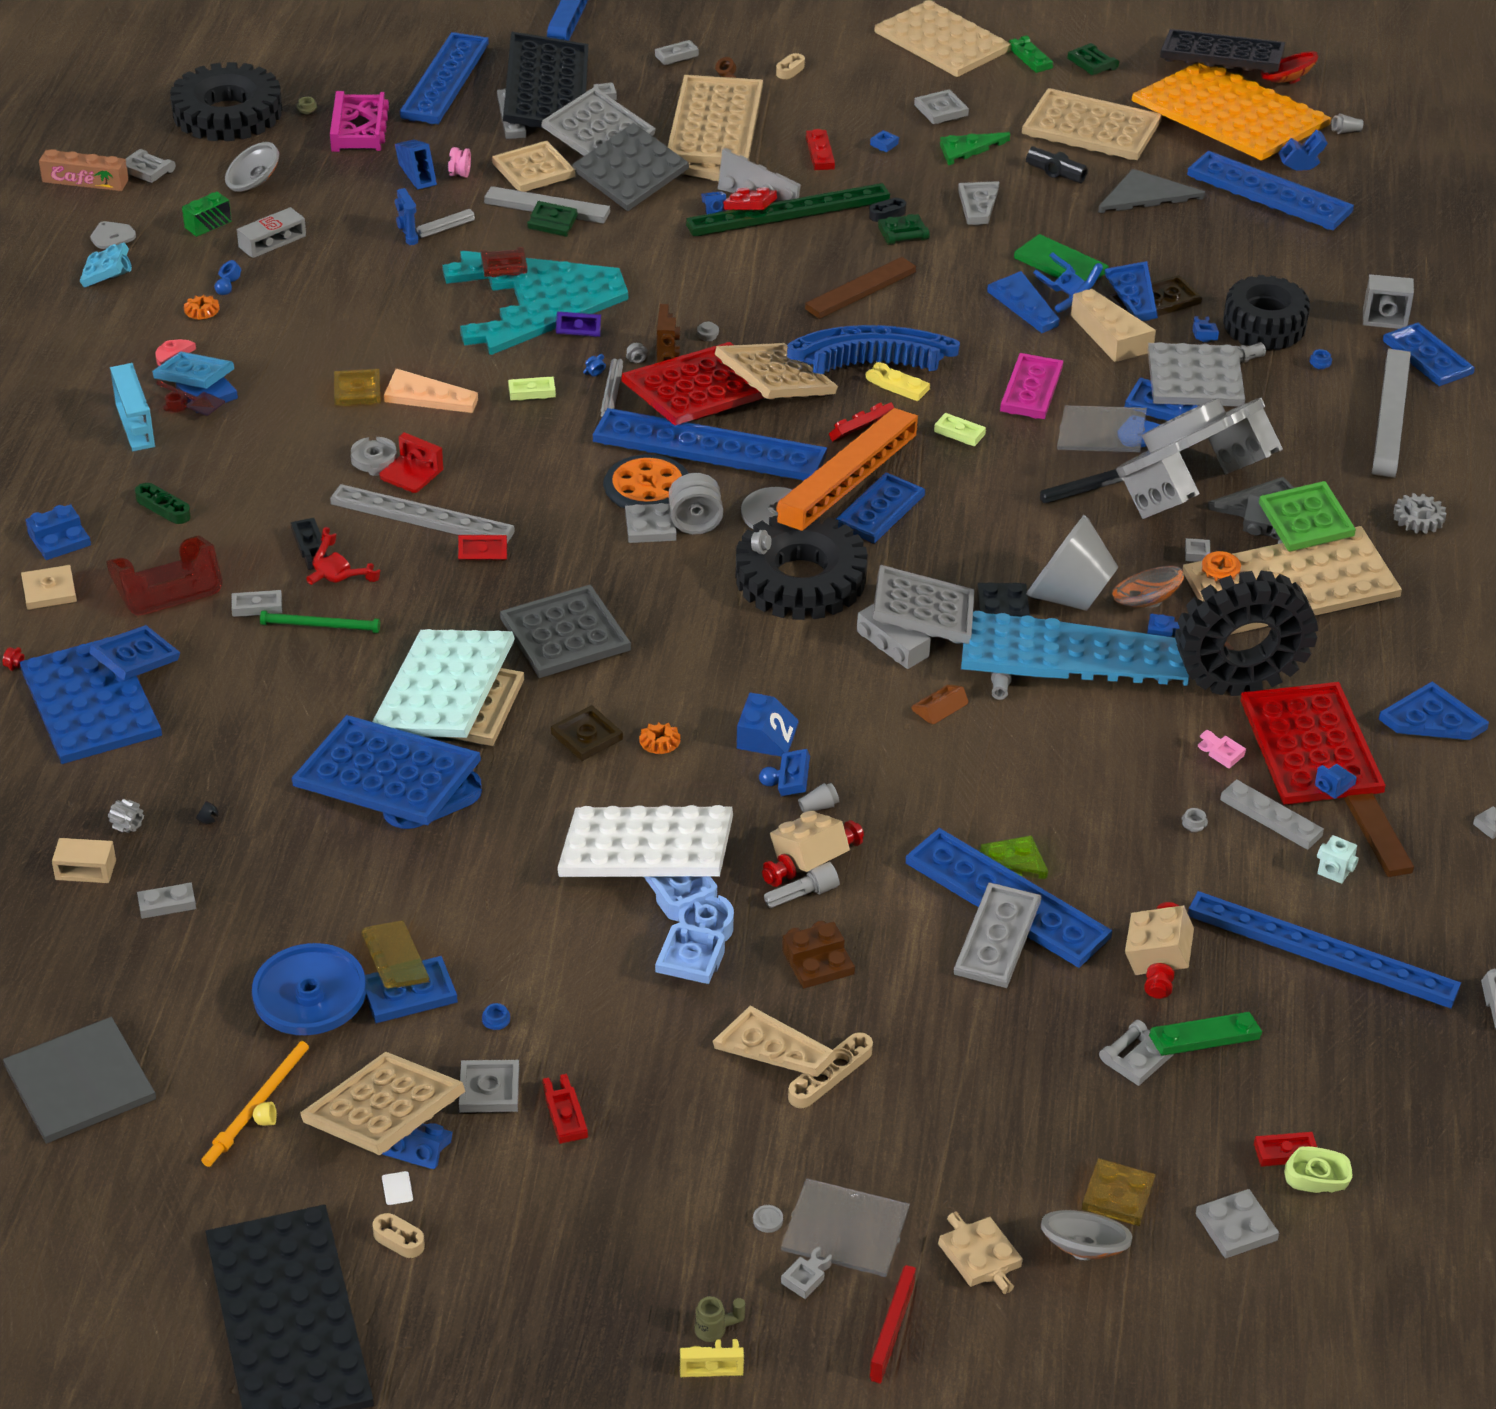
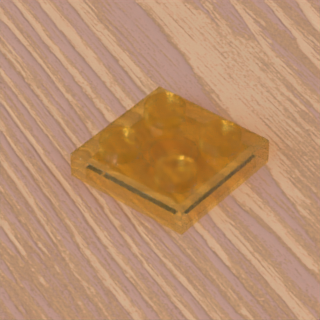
M379 369L334 371L335 405L349 406L352 404L370 405L381 403Z
M1098 1158L1083 1200L1082 1210L1140 1226L1156 1174Z

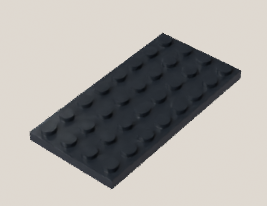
M511 31L503 121L510 124L528 125L533 128L541 127L542 120L586 93L589 44Z
M326 1204L205 1230L242 1409H365L374 1407L369 1379Z

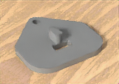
M102 221L98 224L90 238L96 247L107 249L113 244L118 245L123 242L133 241L136 238V232L128 224Z

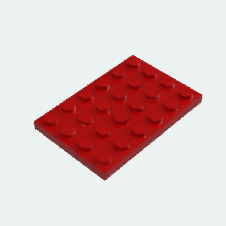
M727 342L717 346H731L733 344ZM717 346L622 373L621 378L625 385L673 425H680L765 398L760 391L751 387L748 381L735 374L731 367L722 363V360L715 355Z
M1339 682L1241 693L1240 701L1283 805L1334 799L1315 786L1317 769L1321 765L1329 769L1338 764L1357 777L1356 784L1337 798L1385 792L1386 785Z

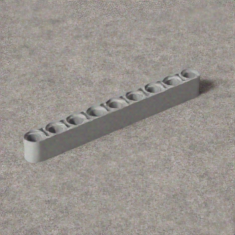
M1388 348L1372 468L1373 475L1396 477L1410 351Z

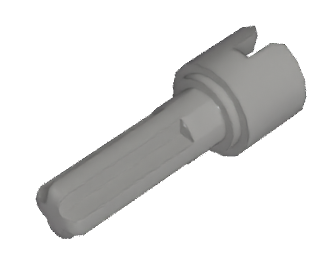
M827 862L808 871L806 877L765 893V903L769 908H773L813 891L817 894H822L840 885L839 878L832 863Z

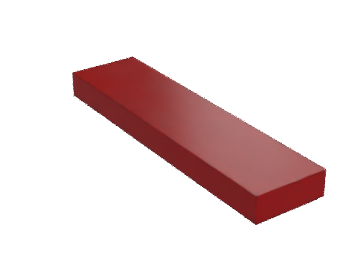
M905 1265L900 1275L871 1359L870 1378L873 1382L882 1383L914 1289L916 1267Z

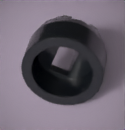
M206 801L196 819L205 824H212L215 822V819L211 815L218 817L219 811L216 806Z

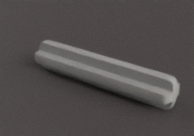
M467 209L417 227V234L420 238H424L474 221V212L471 209Z

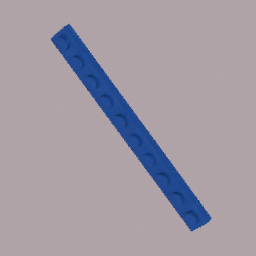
M1199 891L1188 909V916L1448 1008H1452L1461 986V982Z

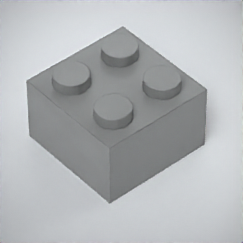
M1369 274L1363 306V325L1396 329L1408 326L1414 295L1413 278Z

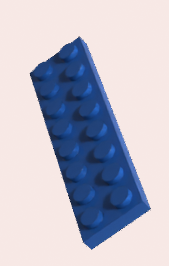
M451 32L400 110V118L408 119L409 121L427 122L428 124H439L489 45L488 38Z
M1207 151L1188 168L1187 175L1198 181H1204L1212 184L1214 187L1228 190L1233 194L1265 204L1288 215L1302 218L1325 229L1334 230L1353 212V204L1211 151Z
M938 828L906 855L907 865L978 908L989 882L1041 895V902L1027 937L1078 968L1112 937V930L941 828Z

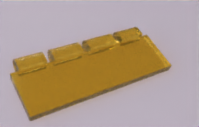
M404 921L373 925L362 930V936L386 988H394L395 986L398 988L429 982L427 971Z

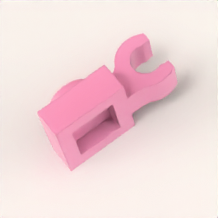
M1209 730L1204 731L1200 735V738L1204 740L1198 744V747L1204 752H1209L1208 756L1229 769L1245 755L1246 748L1227 736L1219 739Z

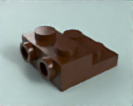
M660 304L657 363L680 356V345H676V340H680V327H676V318L673 317V313H669V304Z
M818 921L811 928L804 930L792 928L786 935H783L782 951L803 989L855 974V966L844 948L845 940L834 921L830 923Z

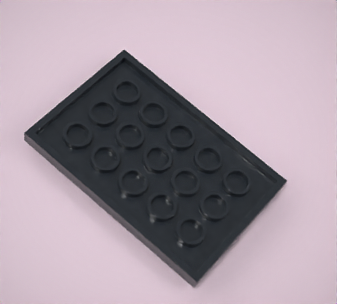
M1170 29L1161 49L1160 58H1165V61L1168 62L1183 60L1187 64L1200 62L1204 63L1205 66H1215L1217 64L1223 65L1224 68L1228 69L1243 67V70L1246 71L1260 69L1265 73H1274L1279 70L1286 42Z

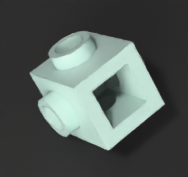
M1332 835L1328 843H1323L1319 848L1317 858L1320 859L1317 874L1342 884L1350 871H1354L1359 858L1355 856L1357 845Z

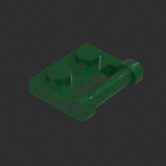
M1093 43L1071 50L1067 56V59L1091 75H1096L1108 69L1116 70L1119 66L1118 59L1109 57L1098 50V47Z
M919 214L888 217L878 220V228L888 245L895 244L897 241L919 238L927 240L930 238L929 229L925 227Z

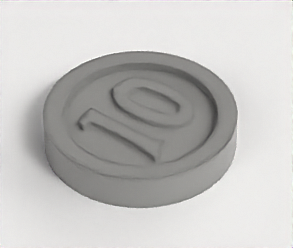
M773 1205L760 1206L753 1214L754 1226L762 1232L770 1233L777 1231L783 1224V1214L779 1208Z

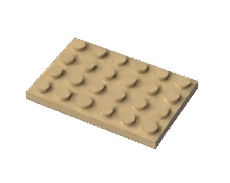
M931 0L924 1L875 25V33L956 77L1011 51V43Z
M1048 88L1022 126V134L1034 138L1047 139L1051 142L1065 143L1069 146L1086 148L1089 151H1099L1107 155L1125 157L1128 160H1138L1160 124L1162 115L1156 112Z

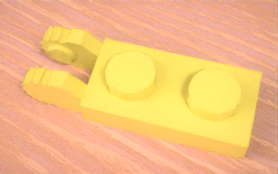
M876 362L873 365V369H869L865 374L867 380L873 382V384L915 401H919L930 390V383L901 373L898 370L890 369L887 364Z

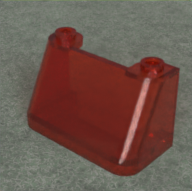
M200 535L183 540L179 547L181 560L136 573L132 563L125 558L108 560L106 564L109 574L127 609L135 615H144L218 593L222 587V577L214 545Z

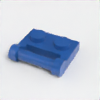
M405 188L398 189L397 199H395V206L399 213V216L396 217L397 226L406 235V243L408 245H415L418 243L414 216L416 204Z

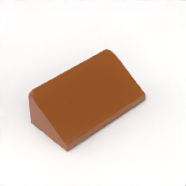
M946 685L912 705L911 708L912 711L928 723L936 724L967 705L968 699L964 687Z

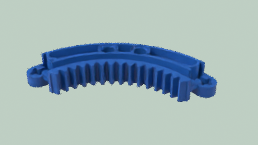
M883 325L844 326L820 330L795 339L787 346V357L791 360L808 363L810 366L814 364L813 373L824 374L825 371L829 372L830 368L842 367V364L848 366L849 362L856 364L857 361L864 364V361L869 363L885 361L888 364L891 361L895 364L901 362L905 366L911 364L912 367L920 366V369L928 368V371H936L939 361L944 356L955 357L959 354L960 342L947 336L912 328Z

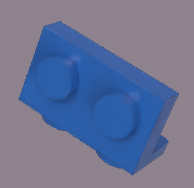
M423 1123L413 1130L410 1135L402 1138L382 1154L435 1169L438 1166L440 1151L451 1143L453 1132L443 1129V1126L439 1124Z

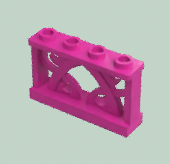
M336 91L330 130L331 152H340V148H376V151H381V144H385L386 122L388 121L387 111H389V100L385 99L384 92H380V95H344V91ZM359 115L369 120V122L359 127L348 122Z

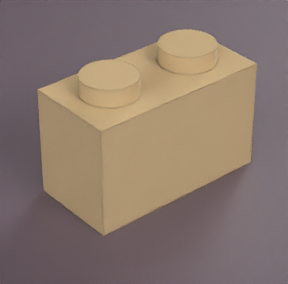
M59 838L52 859L55 880L109 883L116 862L113 841Z

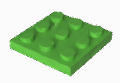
M1326 481L1263 495L1259 498V505L1288 552L1355 536L1356 529Z

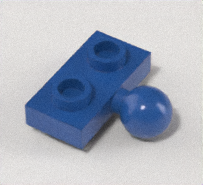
M803 749L782 753L780 770L774 767L763 768L759 774L760 782L765 786H774L778 783V790L781 796L806 792L810 761L808 750Z

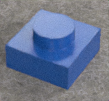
M884 130L870 139L871 146L884 152H888L899 144L898 136Z

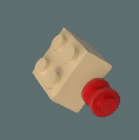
M815 811L804 812L800 815V818L782 823L778 829L770 832L777 856V863L774 864L772 861H767L763 864V879L767 884L778 887L782 884L783 877L788 880L796 877V868L808 872L849 851V844L854 846L861 845L864 831L858 823L852 820L845 822L843 826L841 820L819 814Z
M1164 902L1159 904L1155 910L1131 913L1125 954L1135 975L1146 974L1147 980L1144 984V990L1149 996L1156 999L1166 998L1172 993L1173 986L1171 982L1174 980V970L1189 968L1194 927L1184 905L1179 906L1172 902Z

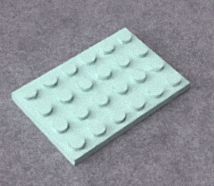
M420 630L372 722L420 736L467 738L515 640L513 632L499 630Z

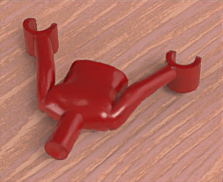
M323 528L322 543L312 563L316 571L306 577L310 585H313L322 578L338 583L346 578L364 574L365 578L370 582L379 580L381 570L373 571L374 564L368 563L366 568L350 569L349 562L337 552L324 557L328 546L335 544L337 534L329 535L330 528Z

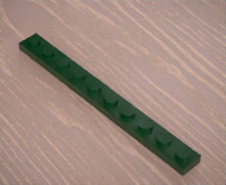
M880 183L773 202L764 210H728L686 218V226L692 236H703L714 232L742 229L748 226L763 225L775 221L781 222L786 219L802 218L814 214L820 215L825 212L841 211L847 208H859L864 205L890 199V193L885 185Z

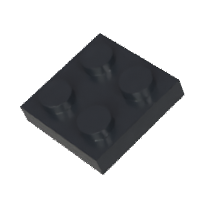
M978 583L979 611L988 614L1006 613L1010 616L1018 617L1030 616L1026 583Z

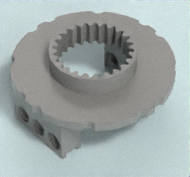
M1218 397L1141 435L1148 451L1116 468L1119 477L1123 478L1142 519L1182 504L1189 498L1200 494L1179 452L1208 438L1225 475L1265 459L1283 449L1263 409L1265 404L1262 398H1257L1225 412Z

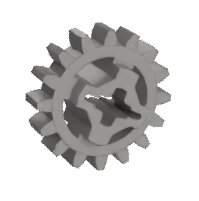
M1412 493V497L1404 495L1403 499L1397 500L1393 512L1394 520L1399 521V526L1405 525V530L1407 531L1411 529L1418 533L1421 530L1424 534H1427L1428 530L1436 532V529H1441L1443 523H1445L1446 508L1441 506V501L1434 502V497H1426L1425 494L1417 497L1415 493Z

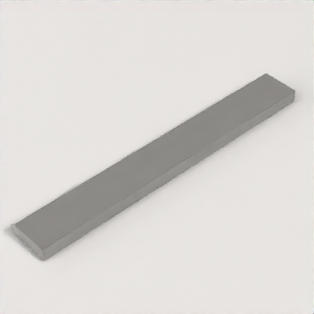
M342 484L339 485L330 498L331 505L456 535H507L508 543L515 532L514 525Z

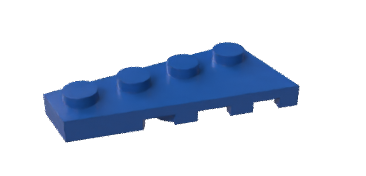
M1147 261L1104 269L1106 278L1130 314L1141 321L1158 318Z
M1022 271L988 284L987 292L1039 332L1044 333L1059 326L1060 319Z

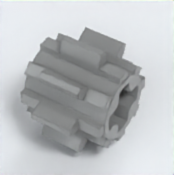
M117 800L110 807L111 810L108 813L109 822L113 824L112 828L121 832H135L141 826L142 819H144L143 810L139 808L140 804L131 800Z

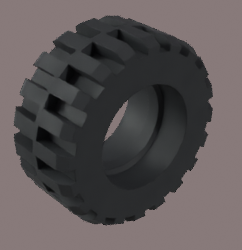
M1264 275L1250 276L1245 280H1239L1229 289L1226 296L1223 324L1228 334L1235 341L1239 340V343L1242 345L1250 346L1262 342L1266 351H1269V349L1281 350L1282 347L1288 348L1296 344L1305 335L1310 300L1302 288H1299L1294 282H1288V279H1279L1271 275L1270 277H1265Z

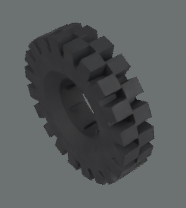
M227 62L226 68H222L221 63L210 64L211 70L201 66L195 68V73L188 71L183 74V79L178 78L174 82V87H171L170 98L175 124L177 127L181 126V130L186 134L192 132V136L202 139L206 134L209 141H218L220 135H224V141H235L234 135L236 134L241 139L251 138V131L256 135L265 132V127L272 128L276 124V120H279L282 115L279 81L276 80V76L271 72L267 73L264 68L257 67L253 69L252 64L243 63L238 68L237 62ZM222 101L242 102V104L229 107L211 106Z
M778 515L769 517V525L764 521H760L753 525V531L747 530L742 535V541L738 542L736 548V584L739 591H743V597L749 603L756 601L755 607L763 612H766L773 606L772 615L781 618L785 617L788 610L793 611V620H805V611H810L813 619L825 618V608L832 615L843 611V605L850 607L856 602L857 596L861 597L864 591L868 556L866 547H863L864 541L858 534L853 536V529L846 524L838 528L839 521L827 517L821 524L820 517H818L801 531L778 523ZM759 530H766L771 537V547L765 554H759L753 551L751 547L752 535L754 532H759ZM804 560L818 564L824 571L812 577L799 578L783 573L779 570V567L790 561Z
M1252 571L1240 572L1238 584L1234 583L1231 575L1219 579L1222 590L1217 591L1211 584L1200 591L1204 601L1193 597L1186 605L1189 613H1181L1178 620L1180 628L1176 629L1175 639L1185 669L1192 680L1195 679L1198 686L1205 690L1210 686L1212 693L1223 695L1228 688L1231 696H1240L1244 692L1246 685H1248L1250 692L1263 690L1262 681L1267 680L1272 688L1282 683L1283 681L1279 673L1282 671L1289 677L1299 670L1296 661L1306 663L1311 655L1309 647H1315L1318 638L1315 633L1318 631L1317 620L1302 588L1296 582L1292 584L1290 578L1279 574L1275 579L1273 572L1260 571L1257 579ZM1264 623L1271 628L1268 636L1253 648L1235 651L1224 646L1229 635L1244 625Z

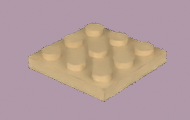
M548 141L492 156L494 166L518 191L529 192L532 189L546 187L549 184L566 181L575 177V169Z

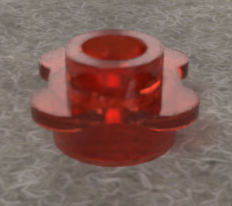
M180 392L168 393L165 396L166 404L163 405V409L171 412L184 411L186 409L185 403L188 399Z

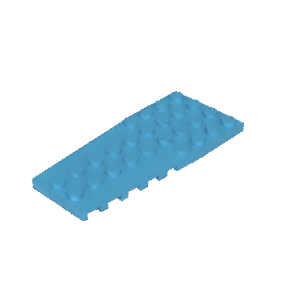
M973 611L972 636L969 644L963 643L961 669L1065 679L1069 678V673L1082 674V680H1093L1094 675H1107V681L1116 682L1118 676H1128L1133 678V683H1142L1145 678H1154L1158 681V684L1166 685L1172 679L1183 680V686H1187L1189 682V675L1176 646V639L1173 637L1060 622L1055 618L1045 620L1032 616L1018 617L1010 616L1006 613L988 614L983 611Z

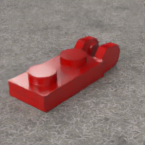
M567 1074L560 1075L561 1090H553L549 1077L542 1079L546 1103L559 1144L588 1138L587 1126L574 1087H571Z

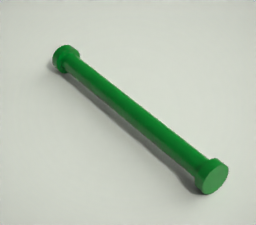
M262 610L260 614L261 625L275 623L372 630L373 633H379L380 619L374 618L373 621L273 614L268 613L266 610Z

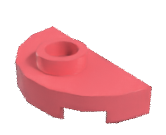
M183 339L164 342L155 352L157 364L159 366L179 352L190 353L196 350L195 343Z

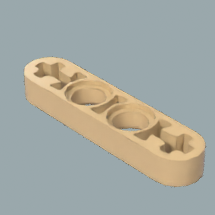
M854 1033L835 1047L833 1050L836 1059H844L848 1063L844 1066H838L832 1062L821 1073L826 1075L828 1080L817 1081L813 1078V1075L802 1073L792 1081L788 1089L790 1104L796 1108H806L812 1105L867 1061L872 1055V1038L865 1033Z

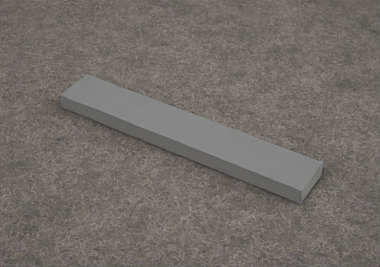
M492 186L484 197L485 204L533 212L537 201L576 208L578 212L576 219L602 224L605 223L610 214V206Z

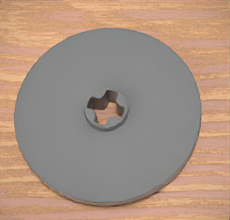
M768 487L752 492L744 499L741 505L742 519L752 529L753 525L760 521H764L769 525V517L778 515L776 507L779 500L789 494L792 489Z

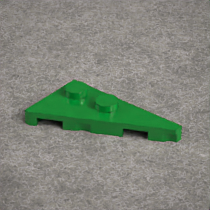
M1010 133L949 135L947 137H940V146L947 164L952 165L956 158L967 159L972 155L989 150V145L997 143L998 146L1010 141Z

